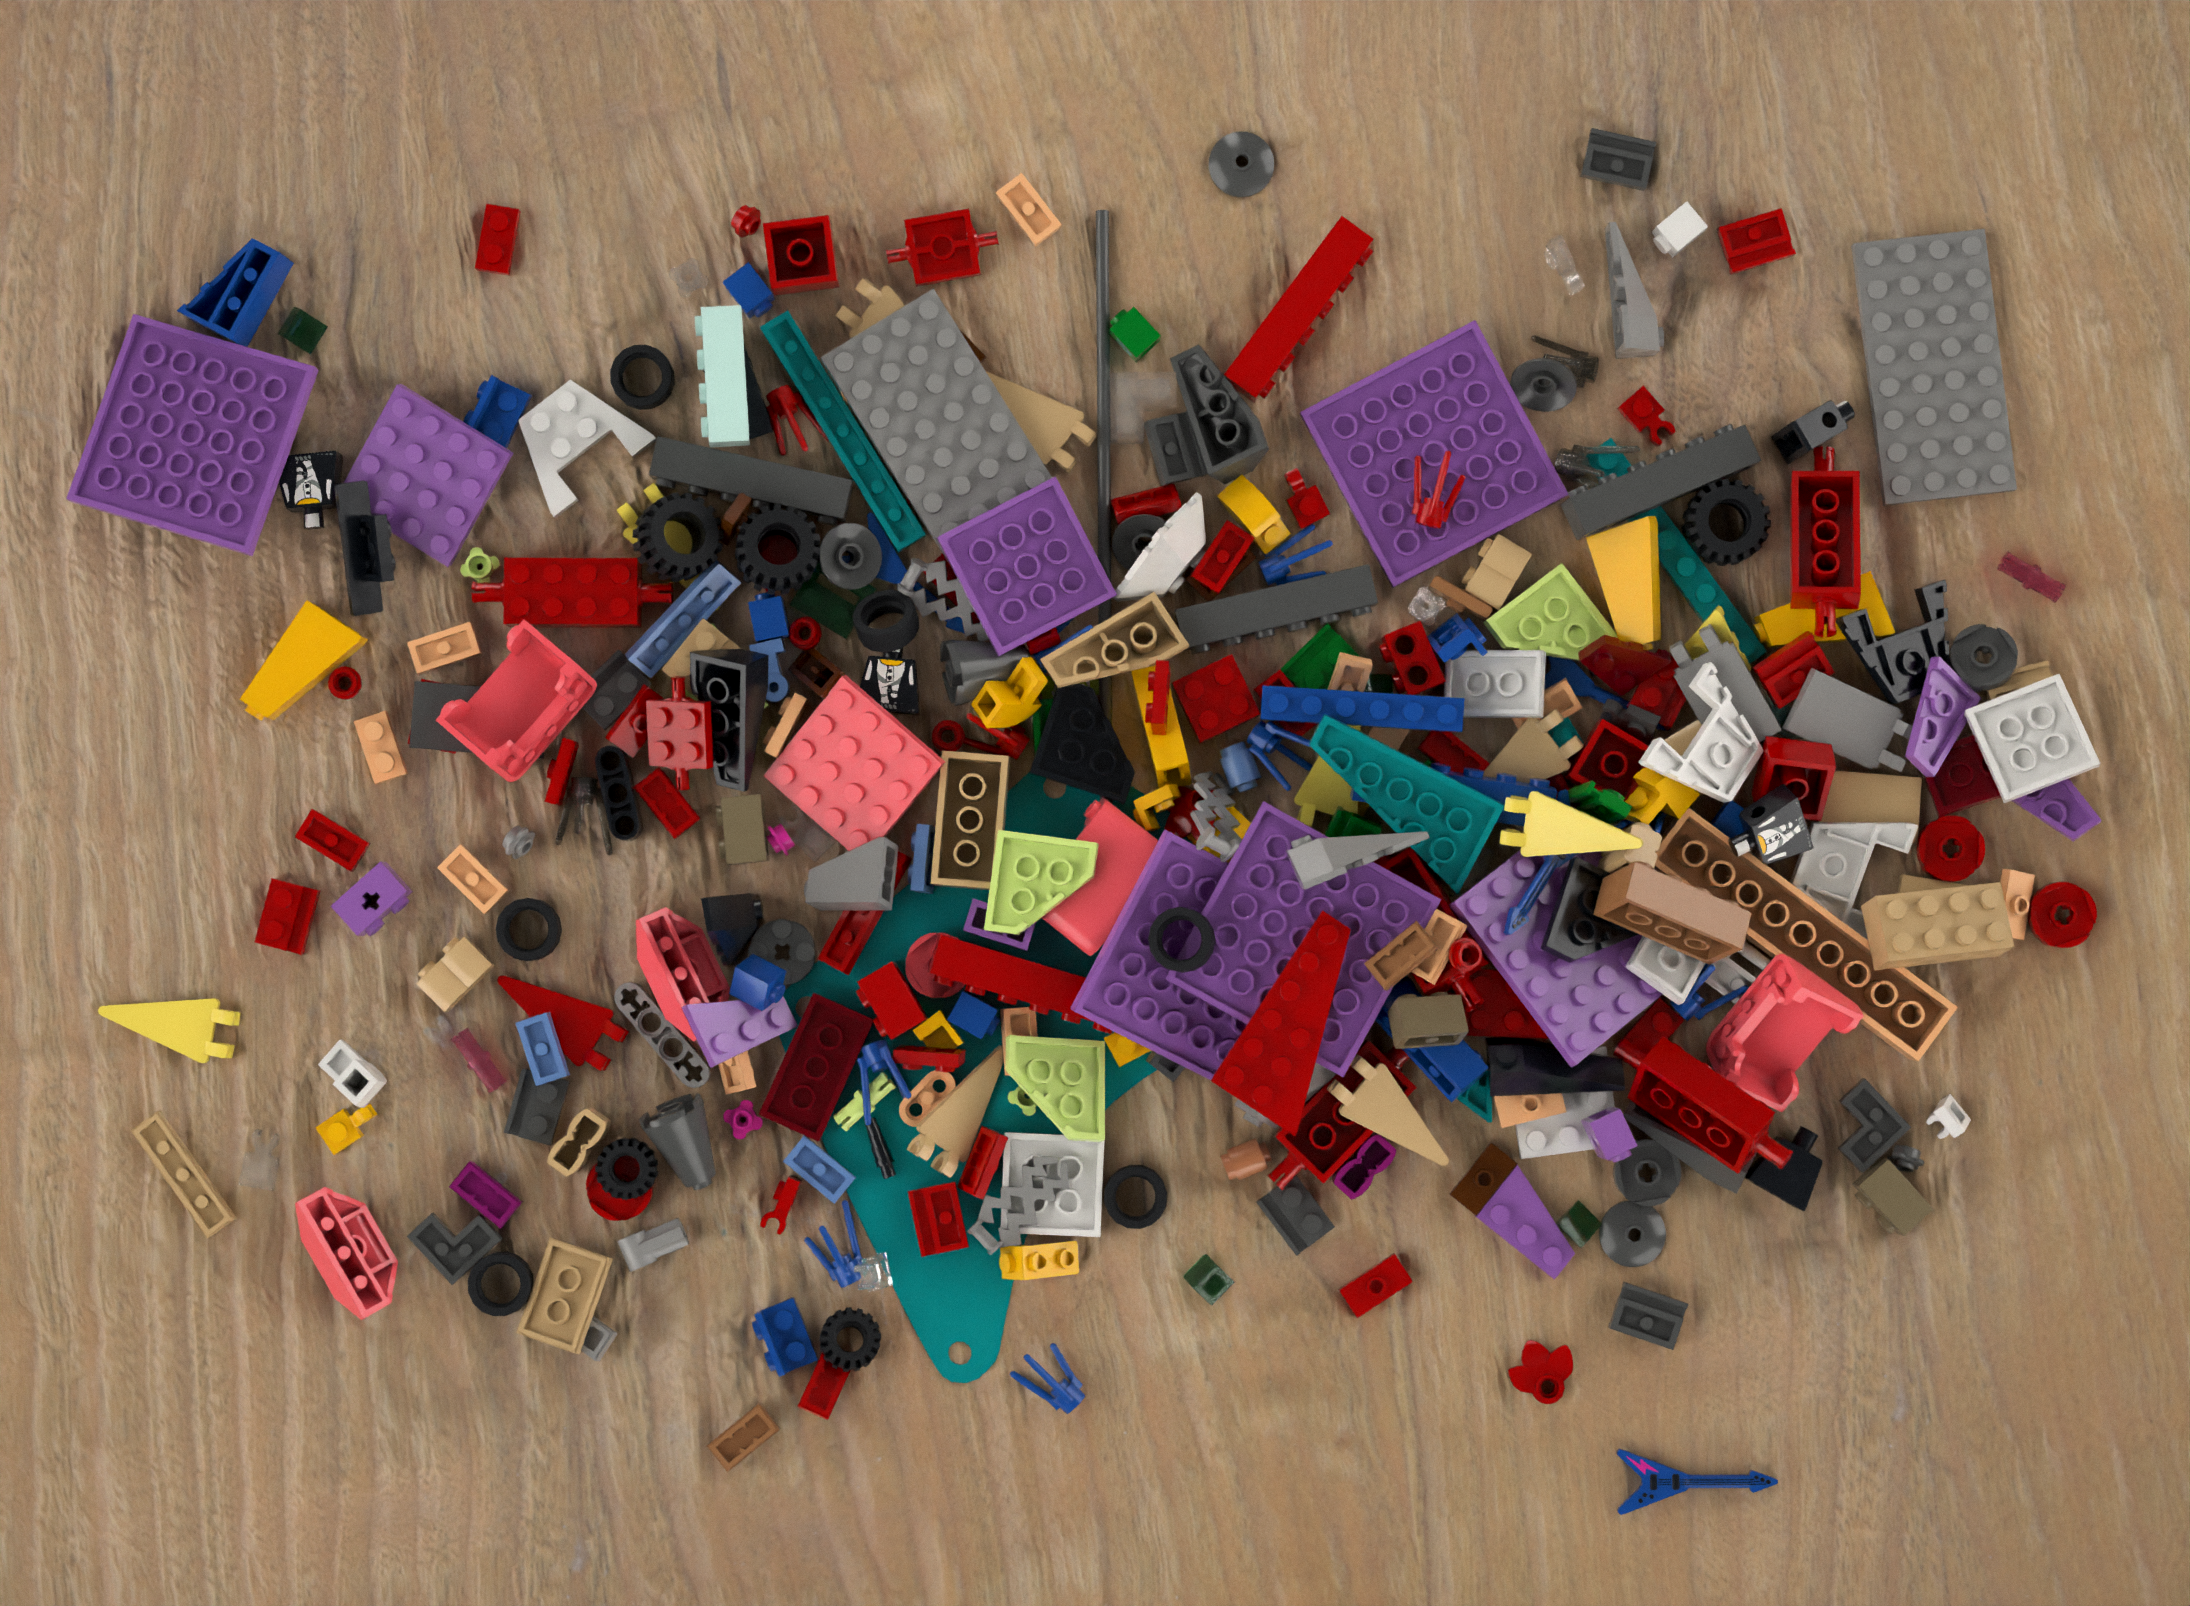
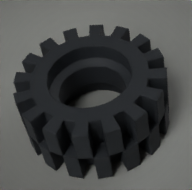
M623 1138L611 1142V1144L603 1149L597 1158L598 1163L595 1166V1172L598 1174L597 1181L601 1183L602 1189L605 1192H609L614 1198L631 1199L643 1195L653 1186L655 1178L658 1176V1159H655V1153L647 1146L648 1144L640 1142L635 1138ZM621 1156H632L638 1161L640 1172L635 1180L625 1182L616 1176L614 1166Z
M852 1307L846 1308L845 1311L838 1310L833 1316L830 1315L823 1325L819 1339L820 1351L824 1353L826 1362L830 1361L835 1369L838 1367L842 1368L843 1372H848L852 1369L855 1372L859 1371L863 1366L867 1367L877 1355L881 1340V1332L879 1333L878 1330L879 1325L877 1322L874 1323L872 1320L873 1316L869 1313L867 1315L864 1314L863 1310L859 1308L857 1311L852 1310ZM845 1328H855L861 1333L863 1345L857 1351L847 1352L838 1345L837 1335Z

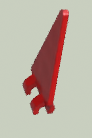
M501 975L497 979L498 984L530 1018L550 1012L562 1051L575 1066H583L585 1062H588L596 1069L605 1071L612 1059L594 1049L602 1034H606L618 1043H623L629 1033L627 1029L611 1021L614 1017V1012L611 1009L508 976Z

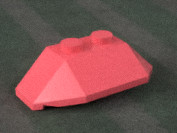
M665 907L636 920L637 960L665 1019L694 1042L697 1039L681 1007L688 1004L728 1001L730 986L702 928L674 914L672 910Z
M327 1187L296 1202L295 1208L301 1241L333 1297L360 1320L391 1304L398 1260L366 1204L346 1195L333 1192V1190Z

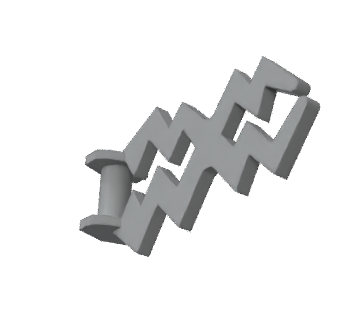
M912 558L910 561L911 565L901 583H898L897 589L902 594L910 596L922 617L936 610L940 621L960 617L963 622L965 637L977 632L978 641L989 640L981 623L973 624L971 613L975 611L958 579H947L946 561L926 563L919 558ZM922 571H926L927 583L936 579L938 595L956 591L958 605L947 610L945 597L927 603L925 587L914 591L913 587Z
M1211 771L1200 773L1194 777L1197 782L1193 787L1204 800L1198 801L1194 805L1197 810H1193L1190 814L1201 834L1196 842V849L1200 851L1207 846L1221 854V862L1225 863L1233 856L1242 840L1233 830L1238 828L1240 823L1226 809L1236 804L1229 797L1236 791L1230 789L1227 781L1219 773H1216L1213 779L1220 788L1215 789L1211 793L1210 791L1216 787L1209 781L1213 773ZM1211 810L1221 818L1213 824L1221 832L1218 837L1214 835L1215 828L1207 822L1217 817Z
M1033 1156L1034 1167L1022 1165L1023 1185L1021 1187H1001V1198L985 1195L977 1222L967 1232L972 1234L988 1250L987 1253L989 1255H992L999 1247L1022 1245L1019 1225H1037L1034 1202L1038 1199L1056 1201L1053 1188H1069L1066 1161L1061 1163V1180L1043 1178V1188H1033L1032 1176H1047L1043 1165L1058 1162L1057 1157ZM1010 1196L1023 1198L1024 1214L1006 1213L1009 1230L998 1228L1000 1240L997 1241L981 1223L994 1224L992 1208L1012 1209Z

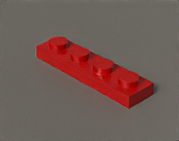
M898 851L894 891L912 858ZM884 910L843 911L817 959L849 976Z

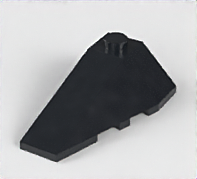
M745 649L690 652V686L692 694L697 695L699 701H711L712 769L716 784L719 786L743 792L749 789L768 690L769 655Z
M754 893L701 898L707 933L712 944L716 945V951L718 956H721L723 966L734 964L759 928V919L764 918L761 899H755Z
M1485 1038L1490 1096L1625 1091L1622 1059L1590 1053L1577 1065L1570 1067L1554 1044L1527 1038Z

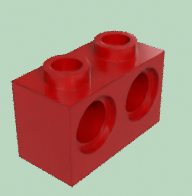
M1421 621L1383 635L1381 638L1383 644L1379 645V650L1386 664L1391 662L1396 674L1391 676L1398 694L1418 695L1446 682ZM1400 637L1408 638L1413 645L1412 652L1407 655L1400 654L1395 648L1396 639ZM1411 668H1420L1425 673V682L1422 685H1414L1409 681L1408 672Z

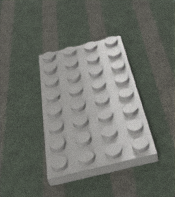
M1985 229L1854 243L1851 248L1883 506L2017 490Z
M934 288L821 357L824 366L945 558L946 556L937 540L938 536L1052 478Z

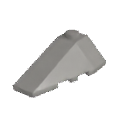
M1609 222L1605 228L1615 358L1655 356L1660 351V347L1664 346L1663 327H1658L1657 316L1617 223Z

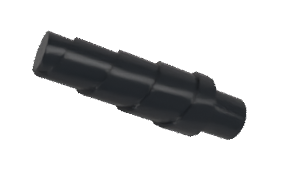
M871 1118V1124H865L872 1146L871 1149L877 1168L880 1167L883 1178L887 1179L896 1175L892 1164L895 1160L887 1146L885 1137L882 1135L876 1118Z

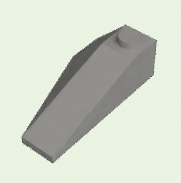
M1427 831L1327 837L1311 840L1310 835H1306L1292 841L1291 845L1293 848L1286 852L1300 887L1305 890L1345 874L1351 868L1366 865L1383 855L1395 853L1430 837Z

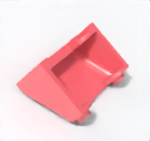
M525 619L519 625L514 626L507 635L506 647L511 653L468 702L463 699L447 702L436 719L440 725L508 782H514L526 773L588 702L597 687L596 681L583 668Z
M1103 797L1099 802L1094 800L1085 810L1083 815L1087 818L1084 823L1086 826L1075 839L1099 844L1094 878L1041 918L1088 956H1092L1106 941L1158 842L1157 838Z
M1779 954L1770 961L1713 1030L1706 1043V1053L1715 1072L1728 1081L1736 1083L1740 1089L1756 1100H1760L1767 1106L1783 1112L1799 1094L1796 1070L1832 1028L1842 1034L1849 1033L1858 1026L1864 1015L1854 1001L1800 962L1785 954Z

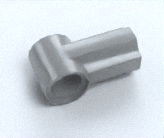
M679 1218L648 1231L644 1229L617 1241L630 1272L657 1261L658 1257L672 1253L689 1244L686 1231Z

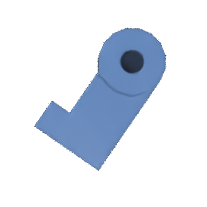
M777 638L749 645L750 651L769 655L766 700L773 703L785 700L790 692V684L782 676L777 655L786 652L784 640Z

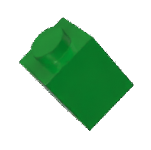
M1135 307L1128 312L1125 309L1121 310L1110 321L1113 325L1109 329L1110 336L1135 363L1160 342L1161 335Z

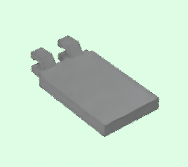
M1711 624L1699 630V634L1709 650L1699 657L1692 659L1682 640L1670 646L1669 650L1679 666L1674 670V678L1702 725L1712 711V708L1688 686L1702 665L1711 662L1718 671L1715 675L1722 687L1727 686L1732 695L1730 701L1737 713L1744 715L1759 742L1765 740V736H1772L1782 731V727L1734 643L1729 644L1728 641L1722 643Z
M1811 668L1782 728L1811 742L1832 744L1833 752L1867 768H1877L1879 763H1882L1901 772L1907 760L1886 749L1894 733L1910 739L1913 726L1901 720L1904 715L1900 713L1901 709Z

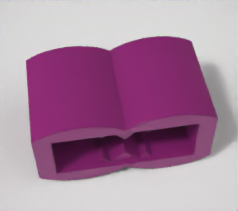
M1372 1133L1355 1151L1354 1157L1347 1159L1335 1171L1331 1182L1351 1200L1361 1196L1371 1185L1374 1175L1382 1172L1391 1164L1395 1157L1396 1149L1380 1134Z

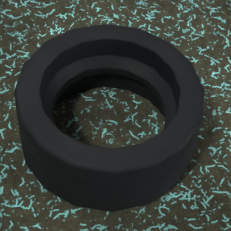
M633 345L622 350L614 359L610 369V383L615 394L627 406L638 410L653 409L663 404L671 395L675 385L674 370L668 358L659 349L649 345ZM638 358L653 360L662 372V381L659 388L648 396H637L630 393L623 382V373L626 366Z
M896 590L877 591L866 596L858 603L853 613V623L858 638L863 646L871 651L883 653L896 651L910 643L919 630V619L914 603L909 596ZM897 613L904 615L897 624L888 628L875 629L869 627L870 623L884 614Z
M533 898L515 900L507 905L498 916L496 924L497 941L504 952L514 959L523 961L543 959L552 953L560 942L562 933L560 917L554 908L542 900ZM521 911H537L547 921V938L537 948H520L510 937V923L514 916Z
M1176 907L1168 909L1157 916L1150 927L1148 942L1150 952L1158 963L1169 970L1184 973L1195 971L1206 964L1213 954L1215 935L1213 927L1206 917L1193 909ZM1174 921H1190L1197 926L1201 933L1202 941L1200 948L1189 959H1174L1163 948V932Z
M1128 1165L1118 1169L1109 1178L1105 1187L1104 1203L1108 1214L1116 1223L1130 1229H1142L1152 1225L1162 1216L1167 1205V1191L1163 1180L1154 1170L1144 1165ZM1131 1177H1141L1147 1180L1155 1191V1202L1152 1209L1141 1216H1129L1123 1213L1116 1202V1191L1119 1185Z
M508 1251L494 1252L480 1259L471 1269L468 1277V1294L473 1304L483 1313L492 1316H507L518 1311L527 1303L534 1284L533 1273L528 1263L519 1255ZM496 1264H505L512 1267L520 1278V1289L517 1296L507 1303L498 1304L490 1301L482 1290L481 1280L484 1273L489 1267Z

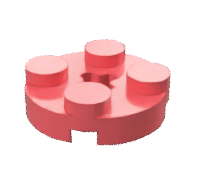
M944 932L928 933L921 936L911 945L906 957L905 970L908 981L917 992L931 998L950 997L958 993L966 985L957 981L953 982L952 987L933 981L935 975L927 972L938 935L942 934L958 939Z

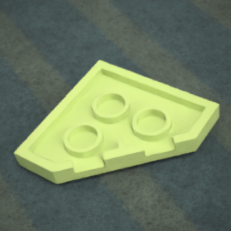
M1563 563L1483 622L1503 649L1544 650L1546 656L1579 661L1578 652L1601 636L1608 635L1618 638L1616 632Z
M998 830L984 930L1020 935L1094 878L1099 844L1096 842Z
M1017 1035L1007 1036L1005 1071L1065 1137L1072 1141H1104L1105 1041Z

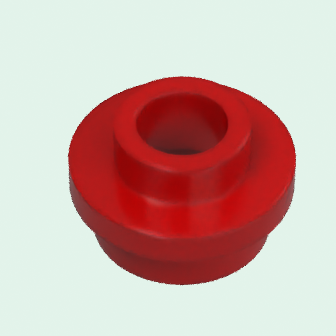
M744 205L736 211L731 220V226L739 237L743 238L753 235L761 225L760 210L756 207Z
M810 617L796 619L789 628L791 643L801 650L814 648L822 637L819 623ZM809 628L811 630L810 637L805 640L802 639V631Z
M343 666L335 669L330 674L328 687L335 697L348 700L358 695L362 688V679L355 669ZM345 677L351 680V686L348 689H342L340 685L341 680Z
M953 720L939 722L932 731V742L941 752H956L962 747L965 740L963 728ZM949 730L954 733L955 738L951 743H946L942 740V734L945 731Z
M1459 938L1452 943L1449 950V960L1456 970L1468 972L1480 964L1482 950L1473 939ZM1463 949L1465 950V958H1464V959H1462V951H1463Z

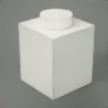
M1685 202L1656 226L1652 231V234L1655 236L1653 241L1662 253H1669L1673 258L1699 237L1708 226L1691 205Z

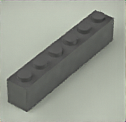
M1729 424L1713 432L1715 437L1705 441L1703 436L1687 442L1685 450L1676 453L1674 448L1657 455V461L1649 465L1646 464L1645 460L1628 467V473L1617 477L1616 473H1612L1597 481L1599 485L1588 490L1587 486L1583 485L1568 492L1570 498L1562 503L1561 507L1576 540L1579 541L1698 491L1713 482L1717 483L1720 480L1755 466L1761 461V458L1746 426L1742 425L1734 429L1732 424Z
M657 436L649 476L656 480L655 485L663 488L675 489L676 484L689 487L688 493L707 497L708 492L721 494L720 500L733 503L739 493H744L751 498L753 502L752 507L760 509L767 506L768 510H771L774 504H781V508L787 510L789 505L795 507L794 513L798 515L802 511L805 514L818 516L817 522L836 526L837 521H846L854 486L853 481L850 479Z
M1367 564L1175 609L1174 614L1177 627L1189 644V648L1184 651L1191 650V654L1195 655L1210 651L1211 644L1223 642L1224 647L1243 643L1242 637L1255 634L1256 640L1275 636V629L1287 627L1288 632L1308 628L1307 622L1319 619L1322 625L1339 621V614L1352 612L1353 617L1372 613L1371 607L1378 604L1370 566Z

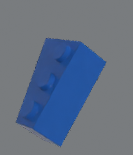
M252 238L223 266L224 270L210 283L206 282L200 288L201 292L187 305L183 304L177 311L227 340L248 347L294 263L280 252Z

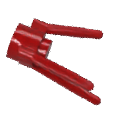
M790 385L778 387L766 395L770 404L766 409L772 421L780 455L784 456L786 450L778 415L780 419L787 418L802 450L808 451V445L793 416L798 412L796 406L800 408L818 432L829 442L812 412L803 402L799 392L793 393Z
M1448 450L1445 452L1433 497H1425L1423 503H1421V457L1418 455L1415 457L1414 504L1411 514L1417 515L1415 520L1417 524L1441 529L1442 522H1447L1449 512L1466 479L1465 475L1459 476L1443 508L1444 502L1440 501V496L1451 457V452Z
M972 713L966 715L976 725L999 738L996 745L1001 748L966 737L963 744L995 755L1010 756L1016 761L1018 760L1030 740L1029 737L1023 734L1026 729L1017 724L1010 727L1012 731L1005 728L1002 732L997 728H986L982 720Z

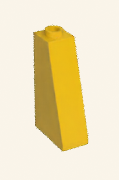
M1647 516L1588 536L1586 540L1617 637L1623 642L1631 641L1642 644L1643 649L1649 651L1653 649V642L1661 640L1658 521L1656 516Z
M1871 571L1861 574L1859 608L1836 609V618L1866 608L1875 638H1883L1896 633ZM1790 603L1754 617L1756 622L1753 625L1754 634L1759 639V643L1764 642L1766 648L1784 647L1806 631L1814 635L1817 644L1848 641L1837 624V634L1835 636L1827 637L1826 624H1824L1823 637L1816 636L1814 634L1815 609H1790Z
M306 600L239 700L248 705L245 711L261 721L264 717L275 720L363 647L368 639L316 604Z
M1155 665L1130 671L1158 787L1161 788L1168 784H1177V787L1192 784L1189 761L1171 690L1169 691L1166 735H1153L1151 723L1145 722L1146 703L1153 702V691H1148L1149 671H1155Z

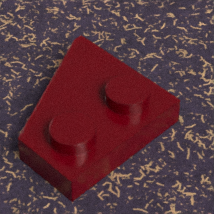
M1608 635L1601 636L1578 652L1579 661L1620 696L1671 663L1670 653L1666 650L1661 649L1659 653L1646 651L1643 649L1642 644L1631 641L1623 642L1619 638Z

